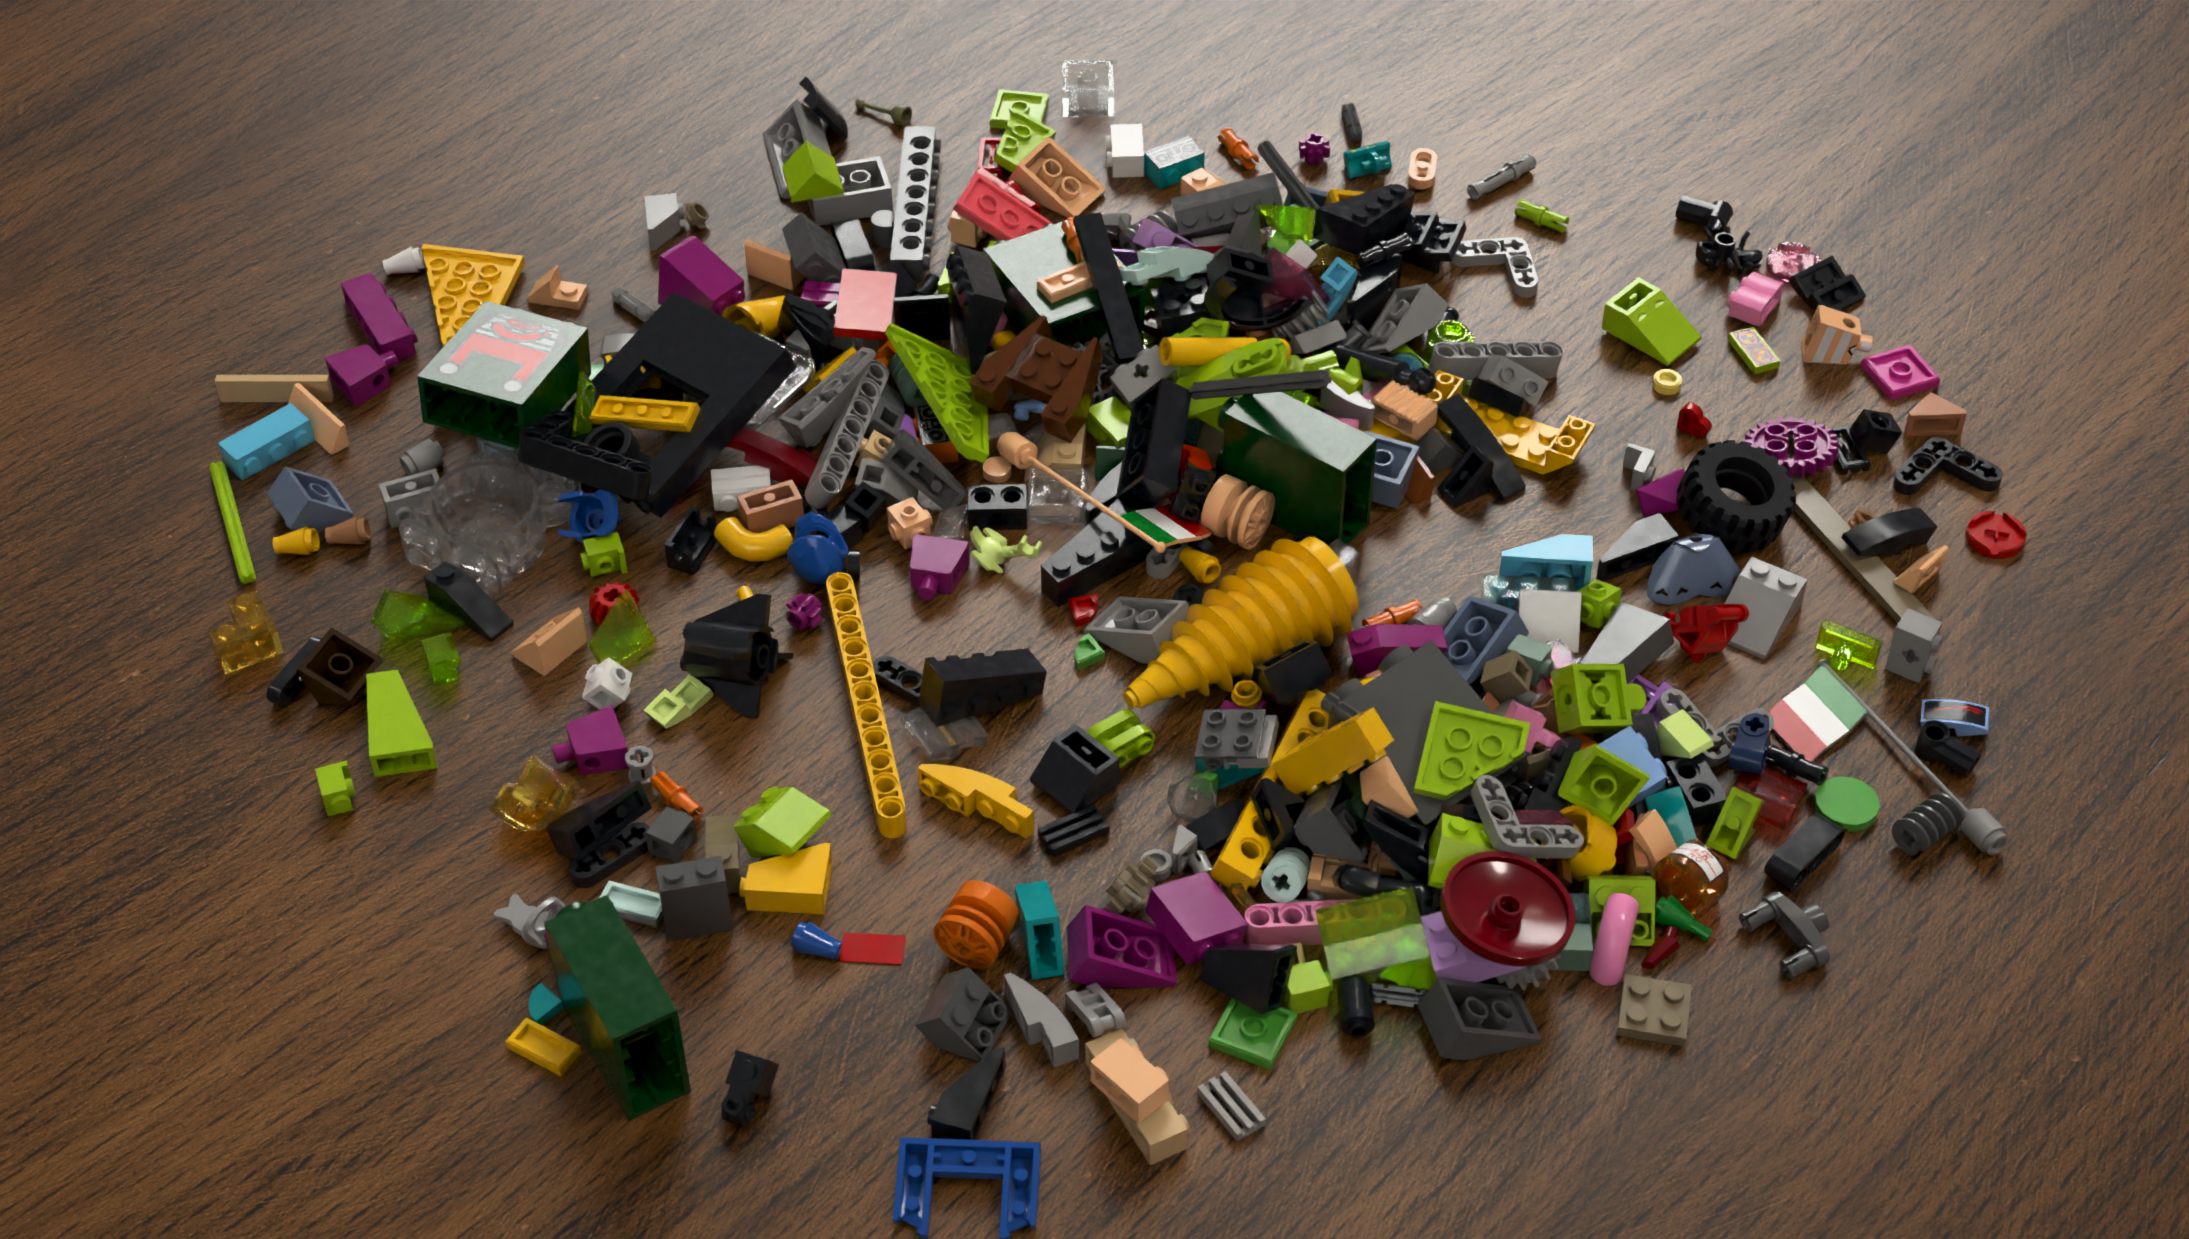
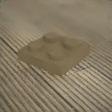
M1624 974L1617 1035L1685 1047L1692 985Z

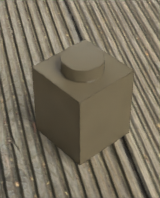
M1514 650L1485 662L1480 684L1486 692H1490L1498 703L1528 692L1534 670Z

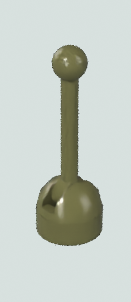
M857 99L855 102L856 107L859 109L865 107L890 114L892 121L900 126H907L912 118V109L909 106L896 105L891 110L866 103L863 99Z

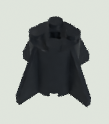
M755 594L698 618L693 623L688 622L683 630L685 643L684 654L680 659L682 671H687L690 676L705 684L746 717L759 718L762 686L769 682L765 678L768 673L774 674L778 659H793L794 653L779 651L778 639L772 638L770 632L775 631L768 626L772 595Z

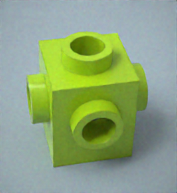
M1597 579L1577 591L1582 592L1580 621L1586 623L1589 627L1600 628L1605 625L1621 602V588Z

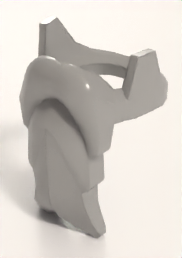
M513 894L510 897L509 906L497 909L494 912V917L512 926L513 931L522 935V939L527 944L546 949L548 946L544 939V933L546 932L544 922L555 918L557 913L566 905L560 899L553 896L546 899L536 908L535 906L526 905L519 895Z

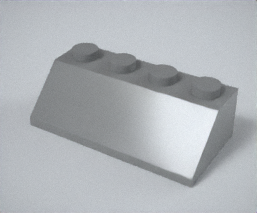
M796 99L763 133L779 193L784 199L790 198L782 165L805 141L832 156L820 117L811 108Z

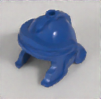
M599 489L592 493L573 491L559 496V502L575 503L569 517L571 531L558 529L559 536L572 537L583 543L585 539L610 535L616 526L621 523L617 499L612 492Z

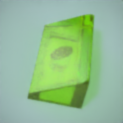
M579 371L572 436L590 433L593 423L589 417L594 408L596 387L584 371Z

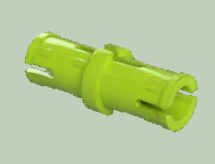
M1520 199L1516 206L1521 208H1515L1514 214L1534 221L1537 226L1545 225L1560 233H1564L1568 227L1563 224H1569V217L1552 212L1547 206L1542 205L1539 207L1524 199Z

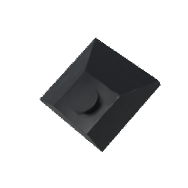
M949 294L893 297L895 325L928 341L951 339Z

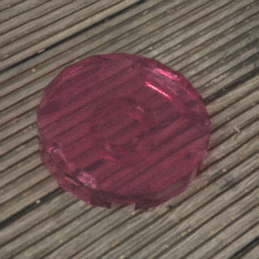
M1784 242L1778 244V248H1771L1769 250L1766 268L1774 278L1790 283L1788 279L1792 275L1820 262L1821 259L1816 251L1814 254L1810 251V247L1805 244Z

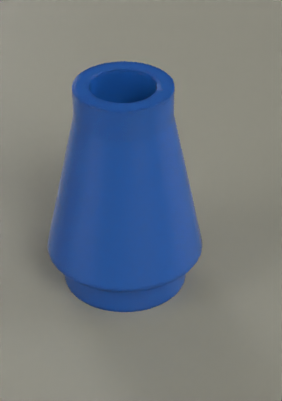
M810 921L807 924L799 922L791 940V946L797 948L798 953L828 957L834 960L838 957L843 943Z

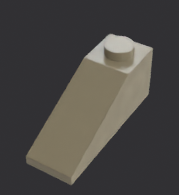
M738 814L706 817L705 858L722 855L728 894L740 893V838L733 828L739 821Z

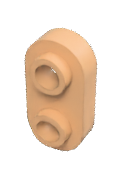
M1421 148L1412 152L1408 182L1412 187L1424 190L1434 184L1437 155L1434 151Z

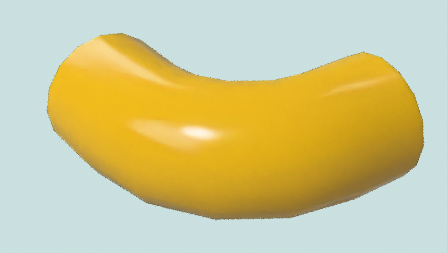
M729 517L721 521L714 530V536L723 548L733 556L750 562H765L779 558L788 553L789 547L793 543L792 535L783 524L765 532L754 533L747 530L736 517Z

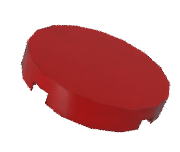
M1995 511L1977 513L1970 519L1965 532L1966 540L1973 550L1993 559H2007L2018 555L2023 550L2027 535L2026 528L2018 519L2007 513H2003V515L1995 514Z

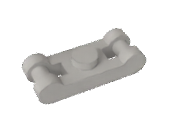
M1098 983L1087 985L1086 990L1080 992L1072 990L1064 994L1069 1011L1077 1014L1088 1027L1093 1038L1103 1035L1104 1030L1110 1028L1118 1030L1126 1027V1020L1121 1008Z

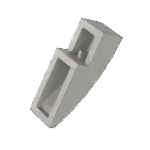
M1012 973L1004 974L1005 996L1028 1045L1042 1042L1053 1067L1078 1060L1079 1039L1060 1010L1043 993L1028 982Z

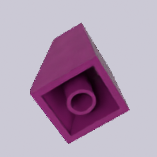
M692 235L659 255L658 304L662 305L675 292L722 316L725 308L735 303L744 302V279L697 237Z

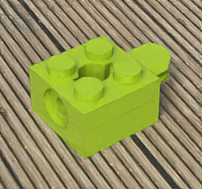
M1570 664L1551 672L1559 734L1612 733L1632 726L1631 714L1639 712L1645 707V691L1638 684H1627L1624 664Z

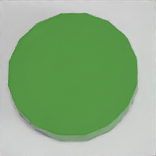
M1838 776L1827 779L1819 786L1815 795L1814 807L1816 813H1819L1841 828H1847V832H1857L1867 829L1875 822L1880 809V803L1874 789L1865 782L1852 777Z

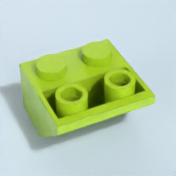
M1584 875L1585 924H1591L1593 945H1595L1606 901L1610 895L1615 893L1630 895L1639 904V912L1630 946L1653 945L1655 939V879L1650 876Z

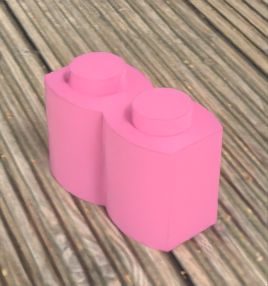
M1752 272L1748 278L1744 277L1738 290L1736 292L1732 291L1727 301V306L1730 307L1728 315L1760 327L1780 301L1784 283Z

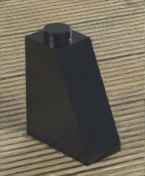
M1227 943L1208 949L1202 960L1203 968L1200 980L1260 1014L1282 1008L1297 946L1293 944Z

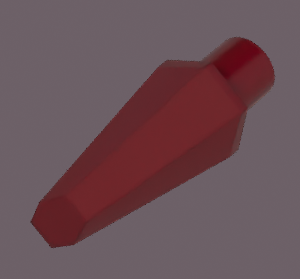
M1667 926L1663 936L1655 939V942L1641 963L1642 968L1649 969L1655 967L1680 948L1678 939H1676L1678 935L1676 927Z

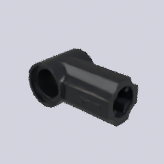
M1682 195L1675 216L1679 219L1702 225V227L1707 226L1712 235H1716L1724 231L1733 215V209L1729 203L1722 200L1708 203Z
M1929 720L1923 723L1914 746L1916 755L1922 760L1930 762L1938 760L1966 777L1973 771L1981 757L1980 753L1951 737L1949 728L1937 720Z

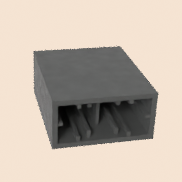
M1432 640L1415 652L1408 645L1396 648L1380 663L1378 669L1382 674L1364 686L1357 678L1351 679L1334 691V694L1340 698V702L1345 701L1360 712L1374 707L1392 735L1394 741L1384 748L1386 754L1383 757H1389L1419 813L1409 819L1429 829L1426 838L1428 841L1441 817L1442 805L1466 804L1475 807L1470 793L1474 785L1447 800L1413 793L1435 701L1493 714ZM1334 713L1329 714L1328 729L1341 722L1334 717ZM1524 751L1522 758L1490 776L1498 779L1506 790V788L1522 778L1528 754ZM1367 759L1364 760L1365 765L1357 770L1360 774V772L1377 761L1369 763Z

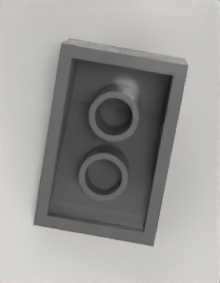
M1438 978L1417 1004L1441 1058L1471 1060L1536 1045L1542 1041L1517 987L1509 989L1508 986Z

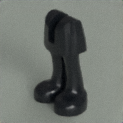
M1350 864L1340 866L1335 872L1336 884L1340 889L1348 893L1372 899L1373 895L1398 897L1406 906V918H1410L1417 923L1422 924L1421 917L1430 914L1433 904L1432 886L1416 880L1381 878L1380 873L1371 871L1370 868Z

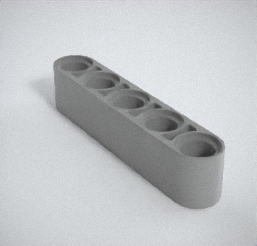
M1552 341L1439 342L1434 346L1428 369L1434 374L1437 370L1464 380L1479 377L1489 355H1503L1543 379H1549L1556 376L1564 351L1559 344Z

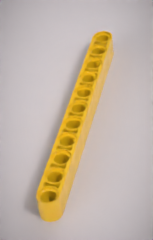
M837 572L830 575L826 580L828 606L876 822L882 836L897 838L903 835L907 829L903 793L854 582L849 574Z

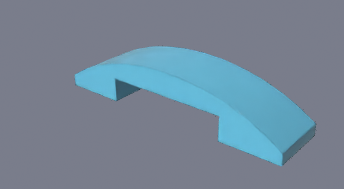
M1338 256L1320 277L1324 283L1317 291L1330 315L1327 314L1328 323L1347 298L1358 274V271ZM1318 320L1319 326L1324 325L1321 321Z

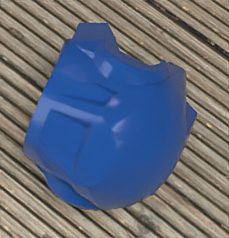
M811 511L797 519L795 538L789 547L787 558L798 576L809 583L825 584L830 575L843 572L845 557L848 555V546L834 522L821 514H815ZM812 531H821L827 534L828 538L821 535L807 534Z

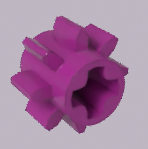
M1309 133L1306 135L1305 140H1299V158H1304V161L1310 165L1321 164L1324 157H1330V140H1325V137L1320 133Z
M801 592L798 596L794 595L786 603V606L790 609L786 613V618L798 630L804 628L808 631L811 627L815 628L823 620L819 615L823 608L822 604L812 594L804 595Z

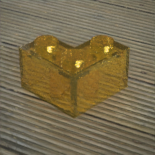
M257 590L227 600L233 621L208 630L215 656L225 675L284 653L277 627Z

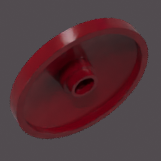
M1489 851L1473 854L1462 859L1448 873L1440 895L1442 916L1452 934L1460 943L1475 954L1498 964L1526 967L1547 962L1556 957L1565 948L1575 926V907L1569 892L1562 882L1539 863L1513 853Z

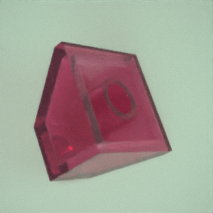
M1272 247L1264 256L1265 259L1271 260L1275 282L1265 292L1266 294H1269L1271 291L1280 298L1298 300L1300 297L1305 296L1309 300H1313L1311 291L1315 290L1324 303H1328L1331 300L1307 269L1276 248Z

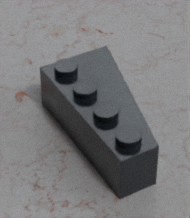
M1390 184L1317 208L1312 238L1356 255L1358 252L1375 246L1376 242L1384 240L1406 225L1412 212L1415 193L1407 190L1403 185Z
M1028 648L996 651L993 656L973 653L971 658L960 659L958 655H950L941 661H937L935 657L925 658L918 704L934 725L939 727L1043 694L1047 671Z

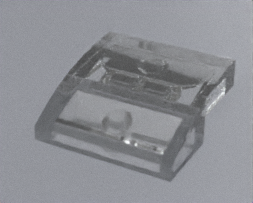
M919 707L901 718V723L929 761L956 758L960 748L986 745L989 737L975 716L936 727L924 710Z

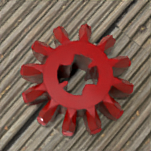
M617 580L614 584L609 585L605 582L603 588L595 587L594 594L589 595L590 617L593 621H596L599 628L607 626L611 631L614 627L619 626L623 629L625 623L634 624L635 617L639 616V596L636 590L630 587L629 583L621 585Z

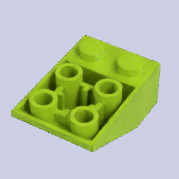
M1639 277L1605 303L1601 328L1667 366L1672 364L1702 338L1661 289Z

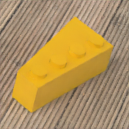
M1374 707L1352 716L1345 722L1337 723L1330 729L1326 728L1318 732L1315 736L1311 735L1305 738L1271 765L1289 791L1296 795L1304 791L1306 795H1309L1323 786L1321 782L1325 781L1329 785L1344 775L1343 771L1346 770L1348 774L1355 772L1365 765L1364 760L1367 759L1369 763L1377 761L1386 754L1384 748L1392 743L1394 739Z

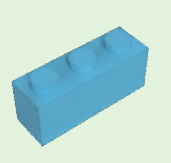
M290 403L218 442V446L225 466L243 481L314 442L315 438L310 419Z

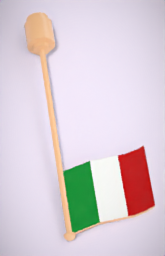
M1006 432L998 439L997 449L1004 459L1019 469H1026L1034 464L1154 546L1157 553H1163L1166 547L1202 540L1211 535V531L1198 522L1171 514L1169 503L1157 508L1135 510L1117 515L1036 459L1038 455L1037 446L1019 433Z

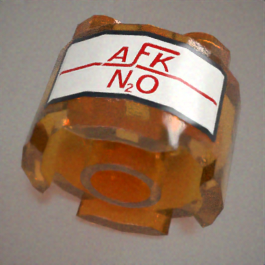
M1690 839L1655 864L1652 869V878L1656 880L1663 897L1668 899L1672 894L1691 914L1698 915L1724 896L1728 889L1730 865L1727 859L1718 856L1710 847L1702 844L1700 840Z

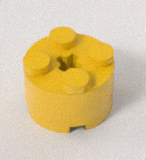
M1577 805L1568 806L1555 815L1553 818L1555 823L1553 825L1572 826L1582 834L1584 839L1577 855L1570 858L1571 877L1581 882L1584 881V875H1600L1603 871L1607 872L1614 867L1616 863L1614 854L1617 847V836L1613 826L1589 810Z

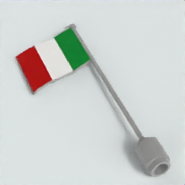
M1827 659L1819 660L1818 669L1803 685L1777 702L1769 711L1775 723L1772 731L1793 753H1801L1805 756V759L1812 762L1824 751L1848 735L1867 714L1944 794L1955 799L1961 806L1965 819L1962 821L1960 829L1980 851L1987 852L1989 855H1995L2008 844L2009 837L2006 835V829L1985 808L1968 810L1828 665L1829 661Z

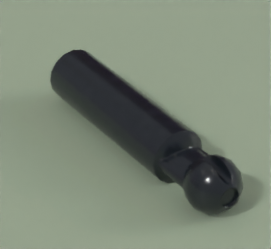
M1332 343L1322 347L1320 353L1333 350L1337 356L1339 368L1345 370L1351 356L1360 361L1362 378L1367 381L1386 386L1394 380L1395 383L1399 382L1400 386H1410V389L1414 393H1418V395L1431 393L1436 387L1437 380L1435 374L1428 368H1419L1412 371L1408 363L1339 343Z

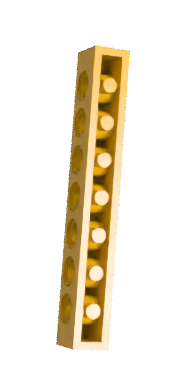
M1317 689L1306 691L1273 751L1271 764L1305 738L1311 735L1315 736L1318 732L1326 728L1328 729L1329 713L1320 706L1326 694ZM1270 764V767L1264 768L1254 789L1263 778H1269L1282 787H1286ZM1304 791L1301 792V793H1299V794H1297V795L1300 796V797H1302V795L1304 794ZM1251 797L1246 802L1209 873L1212 879L1241 896L1249 886L1253 888L1257 886L1264 872L1260 869L1262 863L1267 865L1275 852L1270 845Z

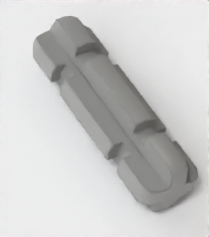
M617 287L616 290L612 291V300L643 322H646L654 314L653 308L631 293H628L624 288Z

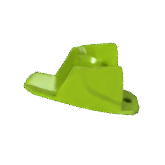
M1278 338L1254 342L1217 357L1176 380L1174 383L1189 389L1194 382L1284 374L1287 365V346ZM1230 397L1198 400L1191 398L1187 420L1198 418L1224 433V430L1218 427L1217 421L1222 406Z

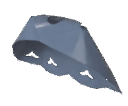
M1699 534L1685 537L1672 543L1655 562L1647 583V597L1657 603L1671 605L1686 602L1699 594L1708 597L1726 596L1730 594L1734 586V576L1738 577L1741 570L1718 536ZM1702 539L1700 542H1693V541H1691V540ZM1716 582H1719V584L1722 586V588H1719L1717 586L1715 588L1710 587L1714 585ZM1681 587L1688 590L1677 595ZM1664 588V591L1668 593V596H1665L1662 593L1656 594V592Z

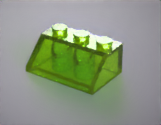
M1413 886L1315 910L1331 980L1430 956Z

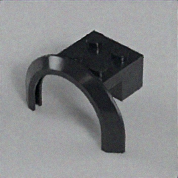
M1225 247L1206 265L1210 287L1204 295L1205 308L1215 320L1228 321L1230 328L1241 331L1273 329L1301 316L1314 304L1313 300L1300 297L1281 313L1265 317L1262 295L1275 283L1271 260Z

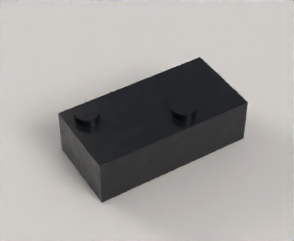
M1162 378L1133 401L1116 500L1119 498L1123 503L1139 510L1149 509L1177 490L1180 482L1178 472L1192 395L1189 389Z

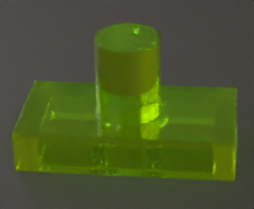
M1824 619L1819 629L1815 648L1831 653L1830 664L1836 669H1846L1850 661L1873 669L1878 660L1882 640Z

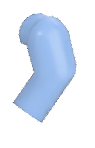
M1035 399L1019 401L1014 406V417L1018 420H1028L1029 412L1041 414L1047 404Z

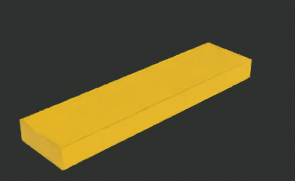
M600 395L589 419L593 424L597 425L618 422L633 428L690 432L701 409L697 403Z

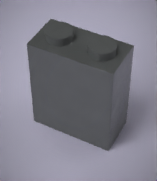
M801 212L782 228L795 269L811 281L840 284L842 268L847 269L837 240Z
M722 855L655 867L667 941L733 930Z

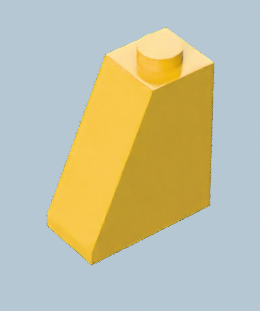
M822 843L798 850L793 854H784L749 864L747 876L741 877L740 897H745L746 909L749 911L825 915L833 867L831 843Z

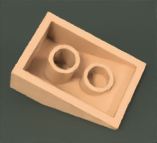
M1049 136L1017 164L1008 179L1015 181L1020 186L1023 194L1034 202L1068 218L1080 215L1106 190L1097 179Z

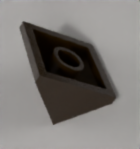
M331 627L299 665L296 672L318 704H350L366 684V674L374 673L382 664L384 658Z

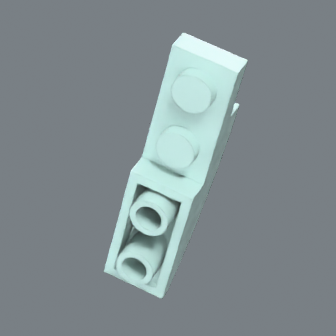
M1174 246L1152 247L1137 251L1139 262L1121 268L1119 271L1122 281L1131 282L1134 286L1146 284L1148 279L1152 277L1161 278L1167 276L1174 277L1175 281H1184L1190 279L1191 274L1206 273V265L1214 258V254L1192 248Z

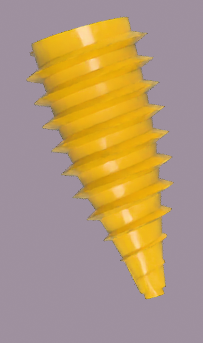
M1307 537L1299 542L1286 538L1278 539L1273 543L1271 551L1263 550L1258 552L1253 563L1245 562L1238 567L1236 576L1227 575L1220 581L1218 589L1207 590L1203 595L1202 604H1192L1188 608L1186 622L1177 621L1173 625L1172 641L1166 640L1161 643L1159 649L1160 656L1156 660L1150 661L1147 669L1126 688V692L1123 693L1125 702L1131 709H1134L1136 707L1142 708L1158 701L1162 702L1163 699L1176 695L1185 698V693L1193 690H1198L1202 695L1209 696V685L1217 684L1224 691L1231 692L1233 690L1232 677H1237L1240 681L1251 680L1255 666L1306 639L1314 640L1324 647L1330 646L1333 642V632L1340 636H1347L1346 633L1351 632V617L1358 611V595L1350 574L1334 551L1323 541L1315 537Z

